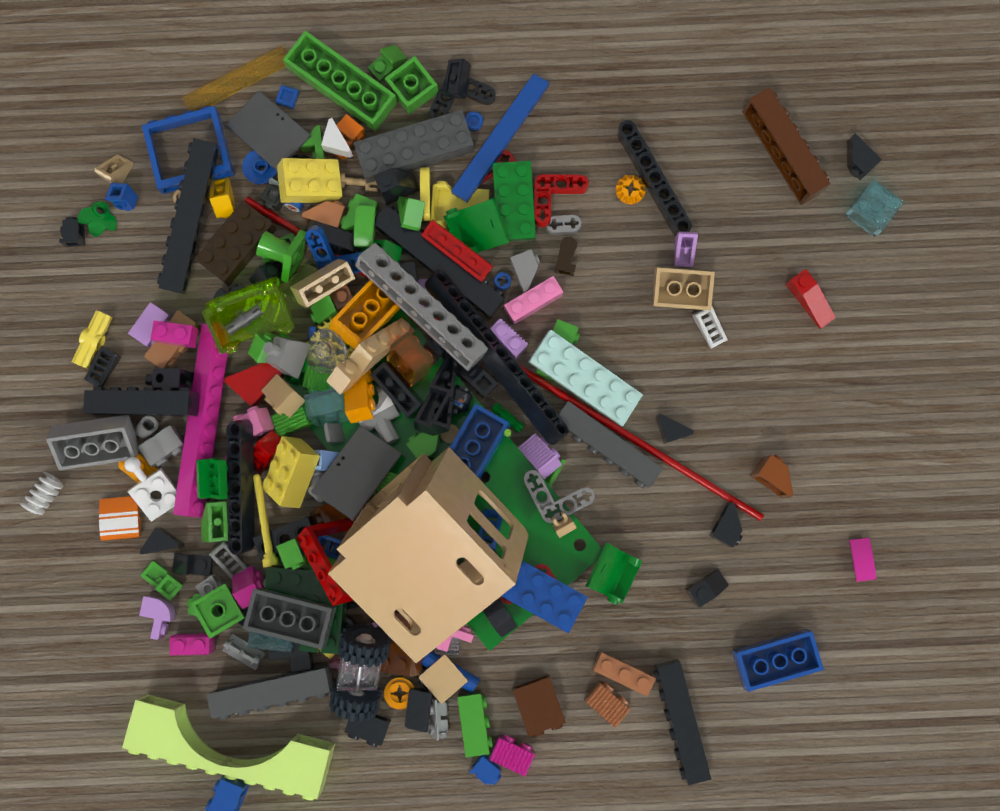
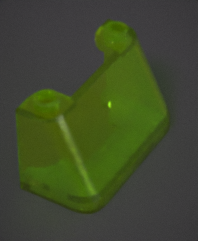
M272 277L211 299L204 304L201 311L220 354L236 352L240 343L255 338V334L270 333L275 330L278 333L287 334L295 327L278 277ZM258 304L264 315L249 323L250 326L243 327L231 336L224 325L239 317L238 314L245 313Z

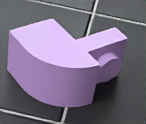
M152 595L143 596L139 616L153 618L154 623L150 638L162 639L168 632L169 625L167 621L171 622L176 619L175 609L165 598Z

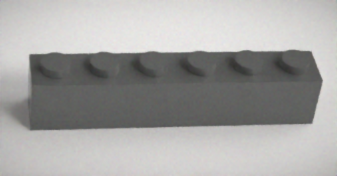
M569 401L559 413V416L567 425L569 433L572 434L571 438L579 444L583 442L588 445L587 449L595 455L597 453L604 457L602 460L608 465L612 466L614 464L619 467L618 471L627 478L629 475L635 479L634 483L642 489L644 487L650 488L663 470L662 467Z

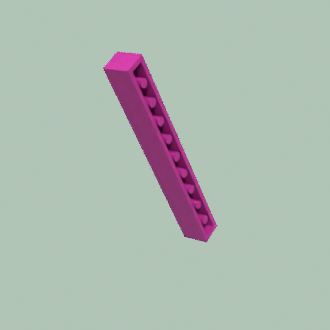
M220 324L201 325L191 391L199 393L197 416H188L173 511L175 515L202 518L205 509L206 498L199 499L197 497L196 461L198 459L212 458L230 341V334L224 325Z

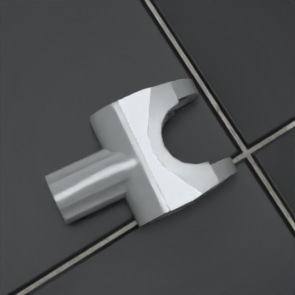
M377 386L379 401L376 405V410H373L374 418L360 421L359 424L368 431L375 429L380 439L391 445L399 440V436L390 420L400 416L394 402L380 386Z

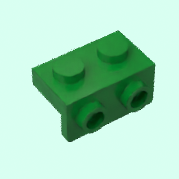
M218 458L198 459L196 461L197 497L199 499H227L228 467L226 460Z

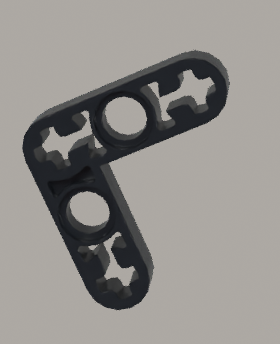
M469 77L468 84H473L476 89L471 93L466 92V97L483 105L493 104L496 98L495 90L491 86ZM445 78L430 108L431 119L436 118L434 112L439 111L440 105L442 106V116L448 114L455 98H451L447 102L441 100ZM479 88H481V93H479V96H476ZM490 92L491 97L484 99L483 94Z

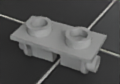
M233 633L229 640L227 639L224 643L222 650L254 670L257 669L266 654Z
M431 699L428 734L430 738L437 741L439 738H447L448 719H441V716L447 715V701L441 704L438 700Z

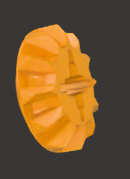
M625 175L620 178L615 189L617 197L625 204L640 202L646 192L642 179L635 175ZM633 183V188L636 191H632L630 196H628V189L625 187H629Z
M394 678L386 685L384 698L390 707L405 709L407 708L408 693L402 695L401 701H399L398 695L392 693L398 691L399 685L402 691L409 693V689L414 688V685L408 679Z

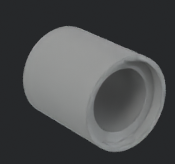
M153 416L143 417L135 426L136 435L140 438H148L158 428L157 420ZM143 424L147 425L149 427V430H147L143 426Z

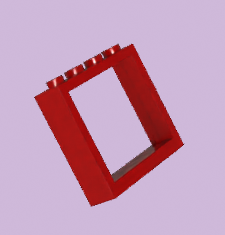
M350 518L307 526L296 538L332 606L350 602L353 599L328 574L332 565L317 537L343 531L348 532L355 520L351 521Z

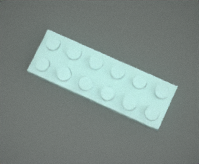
M548 330L528 361L619 426H624L643 396L642 393L552 330Z

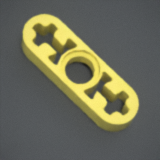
M420 167V201L425 202L422 221H430L431 215L430 167Z

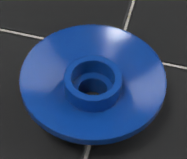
M254 150L249 152L243 160V174L254 184H266L269 182L270 177L274 179L278 174Z

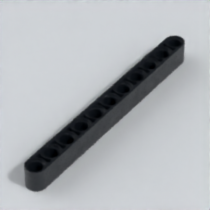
M440 269L436 270L425 282L427 291L449 313H452L463 326L467 327L478 340L485 344L488 350L483 356L482 361L545 441L550 445L557 444L569 433L565 422L447 273Z

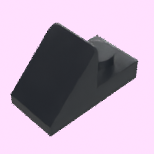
M174 553L172 573L211 576L213 559L211 556Z

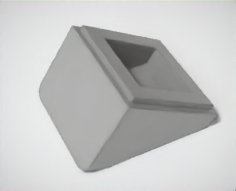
M324 424L327 443L335 445L345 442L341 424Z

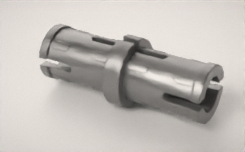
M256 304L245 313L238 314L239 317L225 324L224 327L232 336L243 327L250 326L249 323L264 315V313Z

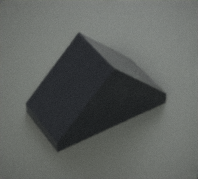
M660 413L656 416L664 444L688 437L694 433L690 428Z
M155 528L140 549V555L184 547V543L163 528Z

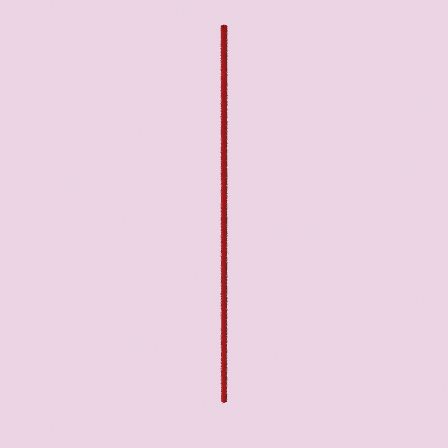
M250 197L245 199V202L256 211L295 235L302 230ZM363 272L358 273L370 280ZM519 364L533 382L562 400L569 401L596 421L724 500L734 503L737 508L758 521L763 519L764 515Z

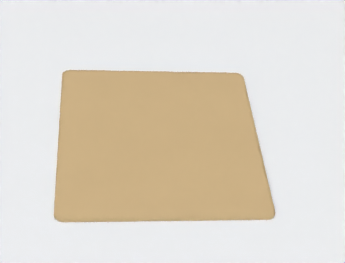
M443 655L419 676V679L441 704L468 682L446 655Z

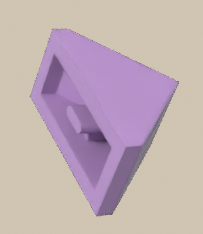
M698 232L677 233L674 238V266L693 267Z

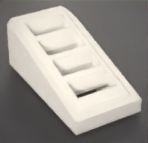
M712 306L711 310H698L692 313L693 319L710 349L728 340ZM708 314V317L704 319L701 318V316ZM710 320L712 321L711 324L707 326L704 325L706 322ZM716 328L715 331L708 333V330ZM717 334L720 335V337H718V338H716V339H714V340H711V337H713V336H715V335H717Z

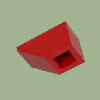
M273 430L256 442L253 448L254 470H257L260 474L273 461L277 445L281 440V437Z

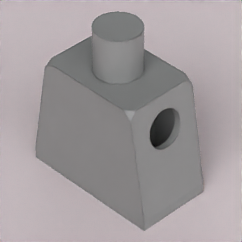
M276 336L273 342H267L264 345V352L268 354L266 362L283 374L298 379L311 344Z

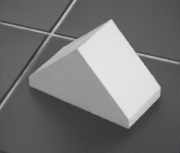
M330 118L321 144L323 150L348 158L352 157L349 146L334 120Z

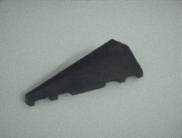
M447 353L430 384V392L414 419L415 430L432 436L448 432L450 429L457 361L449 353Z

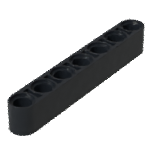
M631 120L623 121L618 129V139L673 235L676 237L678 232H690L692 228L691 221L638 128ZM626 128L629 129L631 133L625 134L622 130ZM636 144L640 147V150H634L631 146ZM641 161H648L649 166H643ZM650 177H657L659 182H652L650 180ZM659 193H666L668 198H661L659 196ZM668 209H675L677 211V215H671L668 212ZM677 225H684L686 231H680Z
M247 419L230 421L226 428L228 549L234 555L249 552L254 548L253 425Z

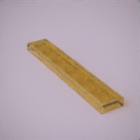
M280 46L182 98L189 111H197L205 106H211L286 67L283 62L286 54Z

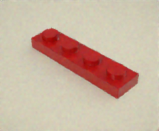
M431 220L421 235L481 282L484 281L494 267L435 220Z

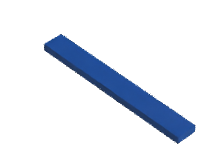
M535 74L531 76L451 190L453 195L468 203L493 167V163L498 160L549 87L548 81Z

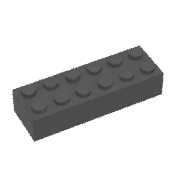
M462 110L354 142L366 184L375 182L374 175L390 168L409 172L420 167H426L474 152V144Z
M331 663L316 666L311 670L295 673L289 672L217 688L207 694L211 718L218 717V720L230 718L235 713L238 716L249 714L250 711L256 708L259 712L270 709L269 707L277 704V707L289 705V702L296 700L297 703L308 701V698L315 695L316 698L326 697L331 693L332 685L335 682Z

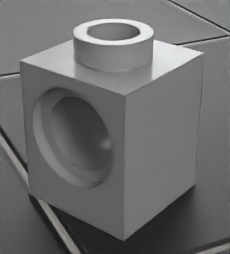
M215 574L195 587L203 597L224 583L218 574Z

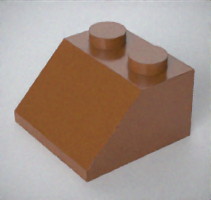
M776 454L774 456L762 457L750 476L781 498L792 497L793 495L789 469L784 464L785 460Z

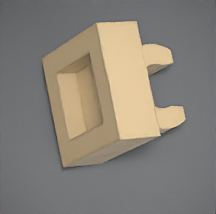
M563 511L561 512L563 516L561 521H557L554 516L552 517V522L554 523L552 527L559 538L576 529L570 516L567 517Z

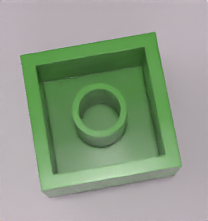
M415 56L385 77L387 88L396 95L398 102L409 115L438 93V85Z

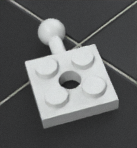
M129 457L126 459L124 467L128 472H134L140 482L128 489V493L152 522L174 507L177 488L162 468L147 477L140 468L141 463L139 459ZM156 490L161 492L162 496L159 499H154L150 493Z

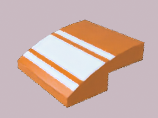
M131 496L99 500V530L102 541L141 536L142 519L139 517L140 507Z

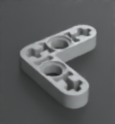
M530 470L524 476V482L543 520L550 524L553 523L551 518H546L545 515H547L548 509L551 511L557 510L555 505L559 504L560 510L569 516L591 505L595 499L592 489L585 487L554 502L539 472ZM531 474L538 476V479H536L538 486L543 485L542 488H538L534 492L531 490L535 488L533 483H528L527 481L530 479L529 475ZM544 491L548 497L545 502L537 501L536 495L538 492ZM582 492L590 493V501L582 500L579 502L582 506L577 507V502L573 496L577 495V499L583 496ZM571 500L574 503V508L571 511L564 510L562 506L564 501ZM559 512L554 515L557 521L563 519Z

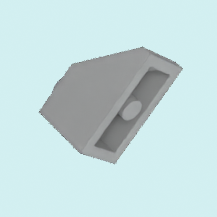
M532 249L510 257V263L522 293L530 290L538 272V265L540 264L537 253L533 254Z

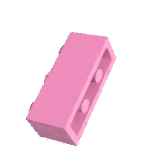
M554 276L505 304L504 310L513 325L562 297L563 291Z

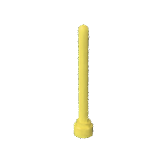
M255 474L253 481L265 549L262 562L263 568L279 565V560L276 554H273L261 476Z

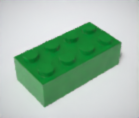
M531 161L493 163L495 202L509 241L535 240Z

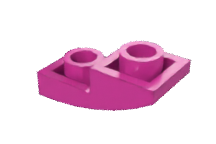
M870 538L850 540L849 544L856 582L876 580Z

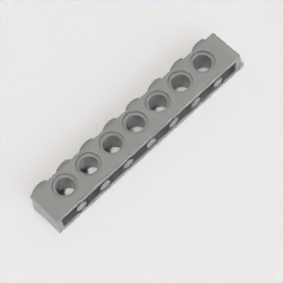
M374 243L359 255L355 266L467 371L483 358L488 350L485 344L478 340L467 327L463 326L452 313H449L438 300L434 299L426 288L419 285L412 275L403 270L398 262L388 256L383 248Z

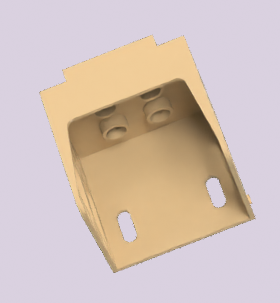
M448 447L433 461L423 453L368 500L338 546L337 550L341 554L328 574L417 663L516 585L528 540V533L518 519ZM477 494L485 499L509 524L511 529L508 539L477 509L474 504ZM469 515L500 545L503 550L502 558L469 526L467 522ZM466 558L484 577V581L482 583H475L458 566L457 559ZM395 610L409 622L410 630L396 617Z

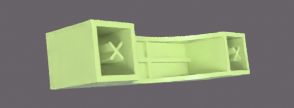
M147 694L135 700L122 748L127 749L128 753L146 754L150 759L158 760L161 758L167 760L166 762L169 764L178 765L181 763L186 765L188 769L197 770L200 768L205 770L207 774L217 775L219 773L225 775L226 779L236 780L238 778L244 780V783L249 785H256L257 783L264 785L263 788L268 790H275L276 788L283 790V793L287 795L299 794L302 795L303 799L314 800L318 799L324 790L336 743L298 733L285 747L271 755L257 759L232 758L213 750L201 740L189 721L184 703Z

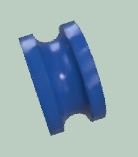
M504 272L498 273L494 279L495 287L500 291L507 290L511 285V277ZM502 277L506 278L505 281H508V284L504 283V285L501 286L500 282H497V280H501Z

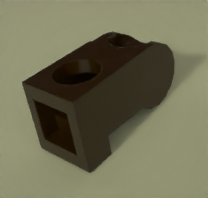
M566 237L562 240L555 273L574 276L576 265L571 264L572 256L577 249V242L574 238Z

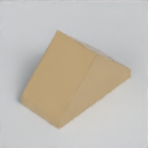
M117 154L96 167L94 172L109 183H123L133 167V162Z

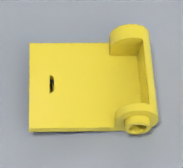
M437 181V184H434L432 188L430 222L435 220L448 230L443 217L447 215L446 211L457 208V211L487 201L489 200L490 190L477 189L467 203L451 193L453 188L448 185V182Z

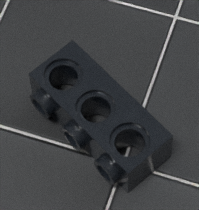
M311 517L301 518L270 531L273 554L275 553L276 557L279 554L276 546L283 544V536L287 534L291 540L297 538L303 527L313 525ZM261 534L254 537L253 541L260 560H263L265 549Z

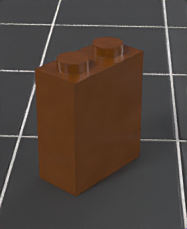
M549 675L512 688L528 736L538 737L543 735L545 730L550 728L552 731L563 727L562 724L566 723Z

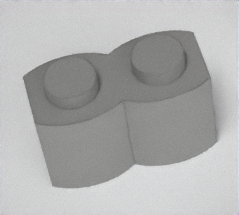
M169 425L138 448L150 466L161 467L168 462L167 458L171 455L177 456L182 453L184 440L176 428Z

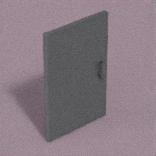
M260 91L226 124L233 133L276 171L277 165L282 158H291L311 137L308 132Z
M360 426L311 492L350 518L351 521H354L399 460L402 453Z

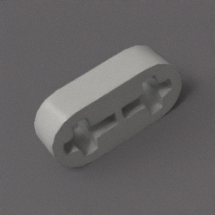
M576 215L552 216L546 231L551 235L574 234L580 230L582 222ZM571 220H574V223H578L574 229L571 228V225L565 224H570ZM552 221H555L557 225L562 224V226H557L556 230H553L549 225L552 224Z

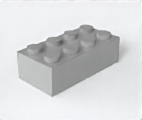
M129 414L51 426L46 438L59 471L126 461L129 457H137L138 447L140 446Z

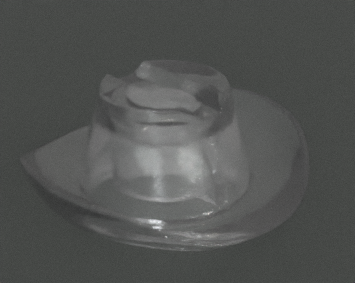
M319 329L310 338L308 344H311L307 354V361L315 371L332 373L336 366L346 361L348 355L347 347L343 339L335 331Z

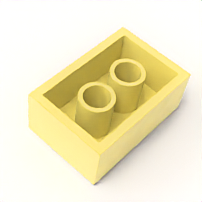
M282 158L277 165L281 203H323L325 201H338L342 197L339 162L337 159Z
M282 436L277 445L273 461L270 463L268 474L264 479L263 490L281 507L300 508L320 455L302 439Z

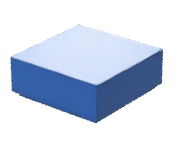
M281 85L275 102L278 105L294 110L300 92L297 89Z

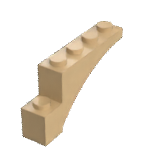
M400 318L359 343L349 359L336 366L327 382L341 395L352 388L385 355L411 337L415 330L407 321Z

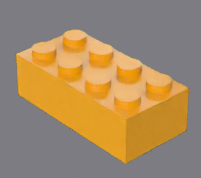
M369 280L332 319L329 329L355 350L359 343L379 332L401 308Z

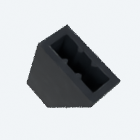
M390 168L374 175L386 205L397 201L399 196L406 197L420 191L411 172Z

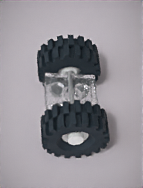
M354 623L353 626L347 625L341 631L338 654H340L341 658L337 682L335 681L332 685L329 702L331 712H335L337 717L341 715V719L346 720V718H349L352 722H354V719H357L358 722H363V719L368 721L370 717L374 718L378 714L382 693L381 689L377 688L381 664H384L388 659L391 638L379 626L374 627L373 624L368 626L366 623H361V625Z

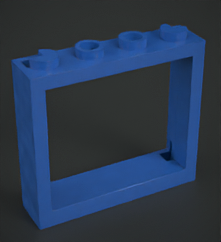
M205 106L197 111H186L178 116L170 115L163 120H151L147 124L142 125L156 186L162 194L178 190L180 181L184 180L185 174L163 180L152 134L212 118L223 164L215 166L212 181L235 175L220 113L215 106Z

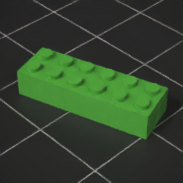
M304 31L283 58V62L289 71L375 132L398 103L393 92L307 31Z

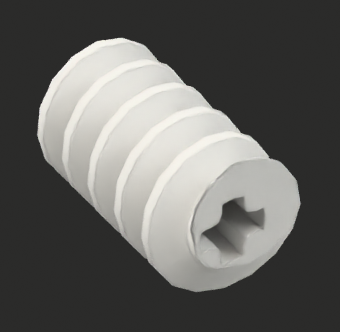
M43 472L47 476L46 478L39 477L42 484H34L37 491L29 490L33 496H25L28 503H20L24 509L33 514L43 515L45 513L44 508H48L50 506L49 502H53L54 496L59 494L58 489L64 487L57 477L48 472Z

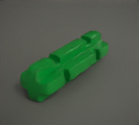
M495 403L491 408L494 414H498L500 418L508 421L510 427L512 426L517 433L522 431L524 424L521 421H517V418L506 409H503V406L499 403Z

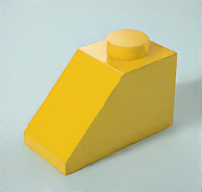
M229 177L213 180L211 183L209 199L216 218H228L235 211L236 205Z

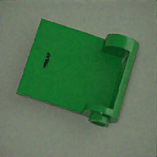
M494 198L457 211V208L446 211L447 215L443 216L449 232L476 253L510 242Z
M606 542L585 586L608 596L607 601L618 605L619 602L623 604L643 561Z

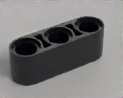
M308 221L304 231L307 232L313 225L321 227L334 254L342 256L356 252L357 247H354L353 233L318 221Z

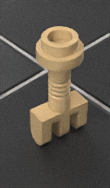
M341 173V188H344L345 185L365 186V192L378 193V188H371V185L377 186L376 181L366 184L363 178L353 179L345 177V173Z

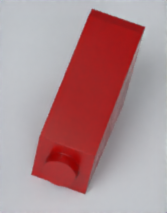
M260 363L226 377L223 381L251 407H255L266 397L261 390L276 374L281 378H284V374L268 363Z

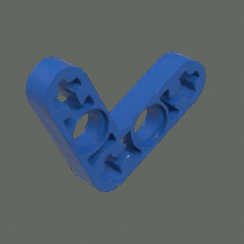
M313 225L307 230L305 238L319 270L331 262L341 259L351 265L350 268L353 273L361 272L355 264L359 255L363 252L335 257L325 232L321 227ZM317 249H324L327 255H321Z

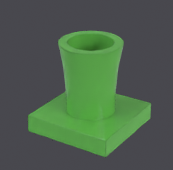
M300 230L290 244L265 231L258 243L256 255L283 263L281 280L288 283L304 259L306 232Z
M227 583L190 604L209 639L246 618Z

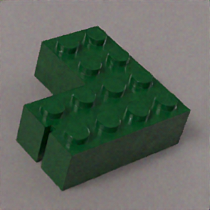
M267 567L265 589L332 606L313 569L297 568L292 570V568L285 569V567ZM347 602L334 606L337 608L327 647L318 649L300 644L299 651L316 653L321 651V653L338 654L341 631L346 625Z

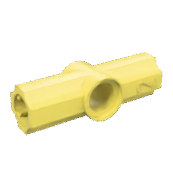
M95 311L88 328H85L80 334V345L71 362L89 369L96 352L105 343L104 335L113 317L100 311Z

